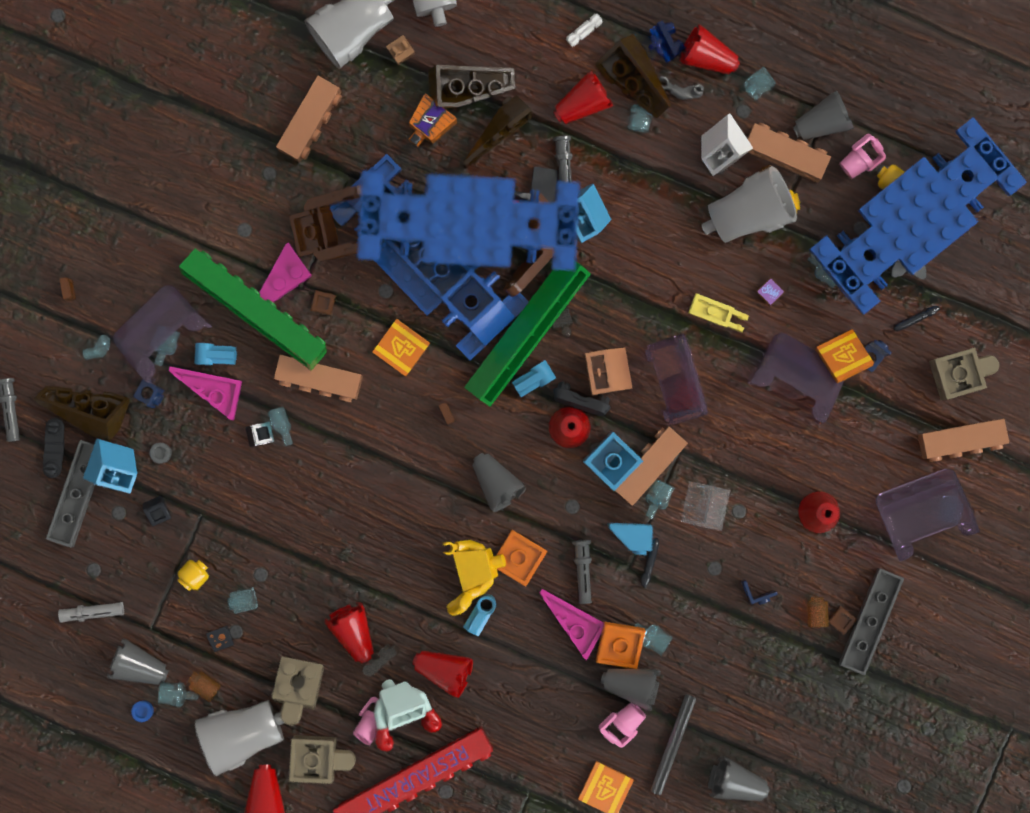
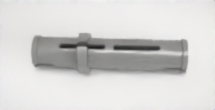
M123 602L86 607L78 605L77 608L59 609L60 623L76 620L84 622L85 619L124 615Z

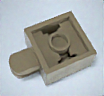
M975 348L929 361L941 401L987 388L984 377L995 374L999 369V362L996 357L986 355L978 358Z
M281 657L272 699L274 702L283 703L280 716L285 724H297L301 719L303 708L315 710L324 672L322 664Z
M294 735L291 742L289 782L332 784L335 770H351L355 764L356 757L350 750L336 749L337 737Z

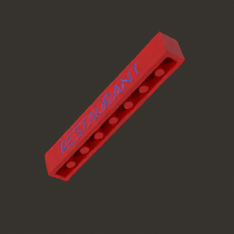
M482 726L336 805L333 812L382 813L385 810L391 812L399 807L398 803L404 800L409 802L418 796V792L422 790L427 792L436 787V782L440 780L445 782L455 776L454 772L460 769L462 772L468 770L473 766L472 763L478 759L480 762L486 760L491 756L493 746Z

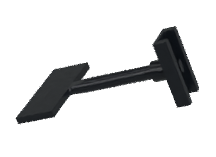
M533 167L531 190H534V196L536 195V190H540L539 193L549 203H554L558 170ZM461 173L458 176L470 177V174ZM531 190L530 193L514 191L513 199L529 202Z

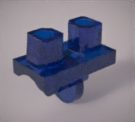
M662 20L650 30L652 36H650L652 44L648 48L650 51L656 50L659 56H663L666 63L671 62L685 49L681 40L673 42L671 38L676 33L673 22L664 23Z

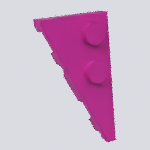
M289 243L283 248L259 292L260 297L265 301L269 299L273 303L312 276Z
M169 367L170 373L190 387L191 390L218 409L228 419H235L242 381Z
M541 589L540 595L583 658L587 660L602 633L604 622Z

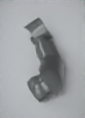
M666 77L659 78L660 81L666 84V86H662L663 89H667L670 91V94L681 100L699 98L704 92V88L700 84L681 88L676 84H671Z

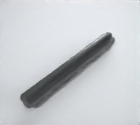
M686 694L651 787V792L661 795L696 702V698Z

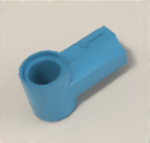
M195 343L194 364H236V347Z
M545 360L531 368L530 372L517 378L512 384L520 397H523L536 388L543 387L556 379V376Z
M483 594L478 599L477 604L463 626L468 632L477 636L480 635L496 607V600L492 595ZM488 599L492 602V607L484 609L481 606V602Z

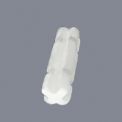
M594 14L590 21L587 20L575 30V33L572 32L567 36V42L572 47L579 43V40L589 35L594 30V27L597 28L602 24L601 17L598 14Z

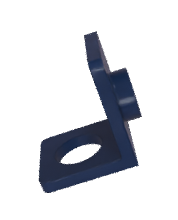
M880 340L870 341L865 347L867 352H871L876 356L874 365L867 368L870 372L876 369L884 357L892 353L888 350L889 347Z
M142 380L134 394V398L147 404L146 406L150 408H155L161 403L164 397L162 395L164 390L146 380ZM145 387H150L153 390V394L149 399H145L142 396V390Z
M741 580L750 604L758 602V605L769 602L770 597L778 595L777 591L773 590L753 598L747 581Z

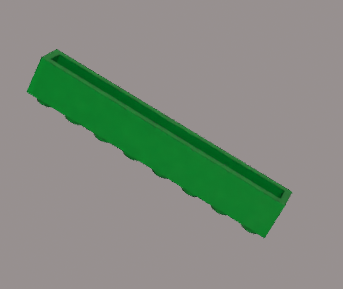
M195 248L181 263L179 269L183 276L310 371L314 369L327 353L326 343L319 336H312L303 324L298 325L293 322V318L287 312L283 311L281 313L276 309L277 306L269 299L265 301L260 297V293L253 287L248 288L240 277L229 274L224 265L214 263L211 260V256L205 251L200 252Z
M576 261L575 270L553 269L464 388L491 407L591 273Z

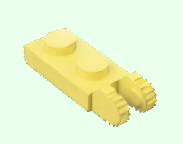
M699 294L694 295L688 314L738 332H743L744 328L739 324L730 322L732 315L741 320H748L749 317L742 312L734 310L735 308Z

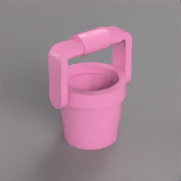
M866 134L852 146V151L839 164L843 171L853 179L865 170L868 172L873 170L886 159V155L879 140L875 139L871 134ZM869 140L876 153L879 154L873 161L861 148Z
M371 697L359 713L362 719L353 732L355 737L366 745H370L376 737L375 729L377 727L374 712L367 710L372 703L376 704V701L379 700L376 697Z
M630 703L618 713H611L599 725V729L604 738L622 748L636 736V729L646 718V715L639 706ZM612 722L626 735L621 741L612 732L605 729Z

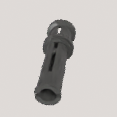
M571 136L553 137L556 148L554 159L558 162L559 182H572L570 160H572L573 154L570 153L569 143Z
M14 378L0 379V403H2L7 442L20 440L14 402L17 399V395H14Z
M591 540L572 541V544L575 546L573 562L577 564L578 603L589 604L592 603L589 564L592 561L589 555Z

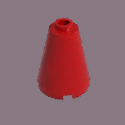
M700 24L688 36L684 44L686 52L685 54L681 52L679 60L680 63L724 74L735 72L740 63L737 54Z
M591 70L555 106L556 111H554V114L559 122L564 121L567 124L609 109L613 106L610 98H607L606 90Z
M564 407L552 416L549 423V432L552 439L558 445L564 448H575L587 440L590 434V421L582 410ZM570 422L575 424V429L572 431L567 428Z
M813 492L805 496L801 501L798 515L806 529L814 533H825L833 529L838 523L840 507L836 499L830 494Z
M356 602L357 606L351 607L349 604L339 608L329 615L330 620L325 619L324 621L328 629L354 661L365 663L372 658L371 655L374 653L365 608L362 602Z
M421 651L420 654L417 653L415 655L413 665H415V671L452 697L459 698L468 683L466 681L467 676L471 675L473 659Z
M259 765V769L254 770L244 813H285L276 769H271V765Z

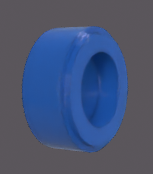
M145 700L138 701L131 709L132 717L138 722H146L152 717L154 712L152 704Z

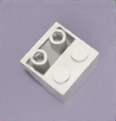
M731 114L725 116L702 135L701 159L713 176L727 169L753 149Z

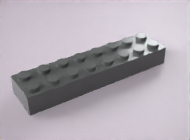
M84 440L79 441L46 540L70 548L75 545L95 487L94 483L83 479L95 445Z
M877 568L839 665L862 675L866 674L904 578Z

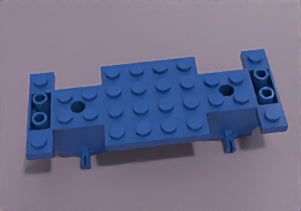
M974 117L955 131L968 149L954 160L948 162L938 153L932 158L940 167L938 171L923 157L858 210L871 226L869 229L852 240L846 235L844 230L839 233L837 237L844 244L841 251L836 248L827 236L809 250L822 265L825 272L862 315L880 302L867 284L874 281L880 290L884 289L888 284L880 275L897 260L900 261L911 276L978 222L965 205L970 204L976 213L984 208L976 197L989 185L996 181L1009 197L1027 183ZM962 173L969 175V182L962 180ZM865 251H869L873 255L872 261L865 260Z
M386 154L368 171L385 173L384 194L403 195V183L398 188L389 183L402 169ZM362 177L352 186L362 185ZM361 198L330 207L333 218L341 227L356 213L360 215ZM408 212L400 213L398 216L399 222L402 224L407 223L410 220V214ZM359 224L356 228H354V230H355L358 234H359L360 224ZM383 239L380 260L373 259L427 316L443 302L450 309V313L442 322L448 327L457 318L470 330L456 345L470 361L507 327L529 302L521 293L514 297L508 295L501 301L491 287L500 277L494 271L486 279L479 277L474 271L481 265L423 262L424 242L409 243V256H405V247L404 256H400L401 243L395 240ZM472 296L477 299L476 306L468 307L465 304L468 297Z
M362 171L359 259L380 260L381 239L395 240L401 243L400 256H404V247L405 256H409V243L424 242L423 262L510 267L511 247H522L528 250L527 262L531 263V254L532 263H536V250L542 248L554 249L553 269L575 270L579 183L557 182L556 203H539L540 190H536L535 198L534 190H531L530 202L513 201L514 179L427 175L426 196H412V183H408V191L407 183H403V195L384 194V172ZM402 212L410 214V220L405 224L400 223L398 220V216ZM530 219H537L539 221L540 227L537 230L532 231L528 228L527 223Z

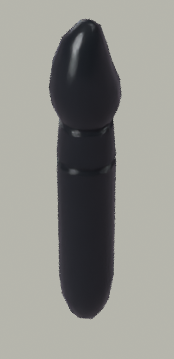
M928 307L925 311L899 322L894 326L893 330L900 331L927 317H932L940 310V307Z
M658 538L652 541V551L648 553L644 573L641 577L643 588L651 580V573L659 548Z

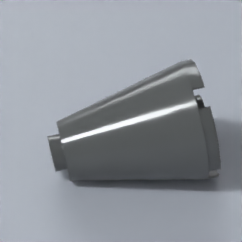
M837 90L795 121L796 126H793L797 137L802 136L803 140L854 129Z
M481 453L473 459L472 467L492 512L504 509L511 504L510 501L512 499H518L525 492L526 487L490 454L484 455V453Z
M122 638L121 643L124 644L122 647H117L110 665L113 672L112 674L108 673L107 678L159 685L160 681L165 682L169 671L165 669L166 664L127 639Z
M608 669L607 672H603L601 684L604 685L605 690L645 710L652 711L651 705L655 703L659 688V682L656 681V678L660 676L661 672L657 669Z
M721 756L717 759L720 761L718 766L713 765L708 782V788L712 789V793H709L712 798L762 801L768 796L769 786L767 781L731 759Z

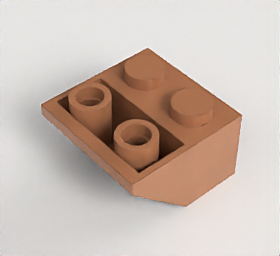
M625 348L607 349L584 354L591 396L632 389Z

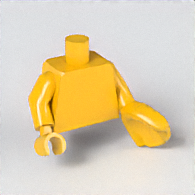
M473 540L457 541L455 544L444 542L442 544H449L451 547L450 551L443 553L447 555L453 554L462 590L465 591L447 605V612L450 615L461 614L469 608L473 599L487 592L493 585L494 578L498 577L497 568L506 566L503 554L493 556L491 548H485L483 544Z

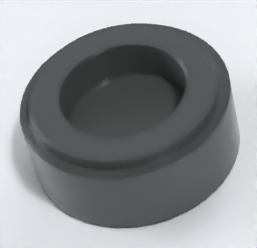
M156 443L150 449V457L156 463H165L171 458V448L165 443Z

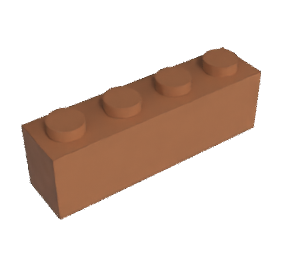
M317 76L276 148L299 163L302 159L305 160L311 151L309 148L313 141L316 142L321 134V126L329 121L332 107L337 106L342 98L340 88Z
M755 123L747 138L753 147L749 153L817 183L822 179L831 158L825 150L810 148L808 143L802 140L794 141L789 138L788 134L781 131L776 133L763 123Z
M280 355L274 379L279 380L278 385L291 388V384L299 385L298 390L311 392V389L319 390V395L331 397L332 394L340 395L339 400L351 402L352 399L357 400L363 375L317 364L310 371L294 358Z
M1005 419L918 434L922 459H929V462L942 460L941 456L949 455L950 458L961 457L962 452L970 451V454L982 453V448L990 447L991 451L1003 449V444L1009 443Z
M662 427L654 436L656 438L655 442L652 445L648 443L641 450L643 455L640 458L643 462L615 490L631 506L637 502L688 444L670 427L666 429Z

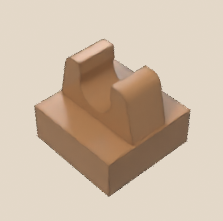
M404 35L386 46L398 65L415 54V51Z

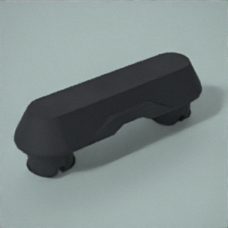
M564 381L559 382L558 387L553 389L554 399L558 403L598 416H604L611 409L609 405L610 398L607 395L605 398L603 397L604 394L598 395L597 399L585 398L578 393L569 391L571 386L569 383L564 385Z
M58 418L48 420L45 427L43 472L49 478L59 476L62 470L65 443L64 423Z

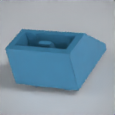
M593 183L579 190L576 240L583 243L599 234L611 221Z
M96 439L83 479L96 485L131 493L137 476L134 449Z

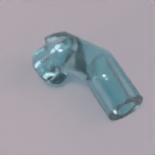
M101 335L98 337L94 348L84 349V359L105 356L110 348L109 337Z

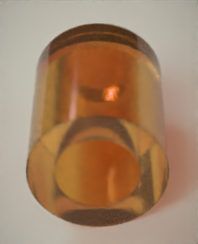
M811 597V601H807L808 627H829L828 601H824L823 597Z
M202 671L199 673L194 672L188 681L190 684L189 689L208 702L214 698L222 686Z

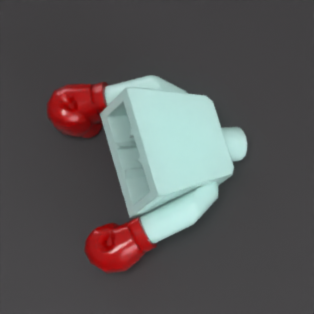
M391 679L383 682V690L380 691L379 700L376 701L374 711L377 727L375 729V744L378 749L390 751L393 748V738L389 735L388 730L422 718L421 725L427 732L436 733L440 730L442 726L441 718L434 708L431 707L423 691L411 687L407 682L397 685Z

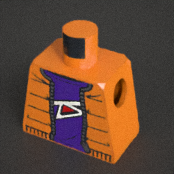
M425 94L409 122L410 127L415 131L408 140L416 147H419L424 139L434 144L457 123V118L443 107H436L433 99Z

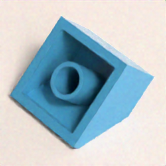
M611 431L588 454L583 462L615 491L643 460Z
M608 523V528L629 550H632V553L646 555L647 551H652V525Z

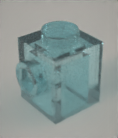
M762 67L750 76L744 83L747 93L754 97L756 101L773 89L776 84L765 67Z
M254 587L229 593L228 605L230 610L234 611V614L258 608Z

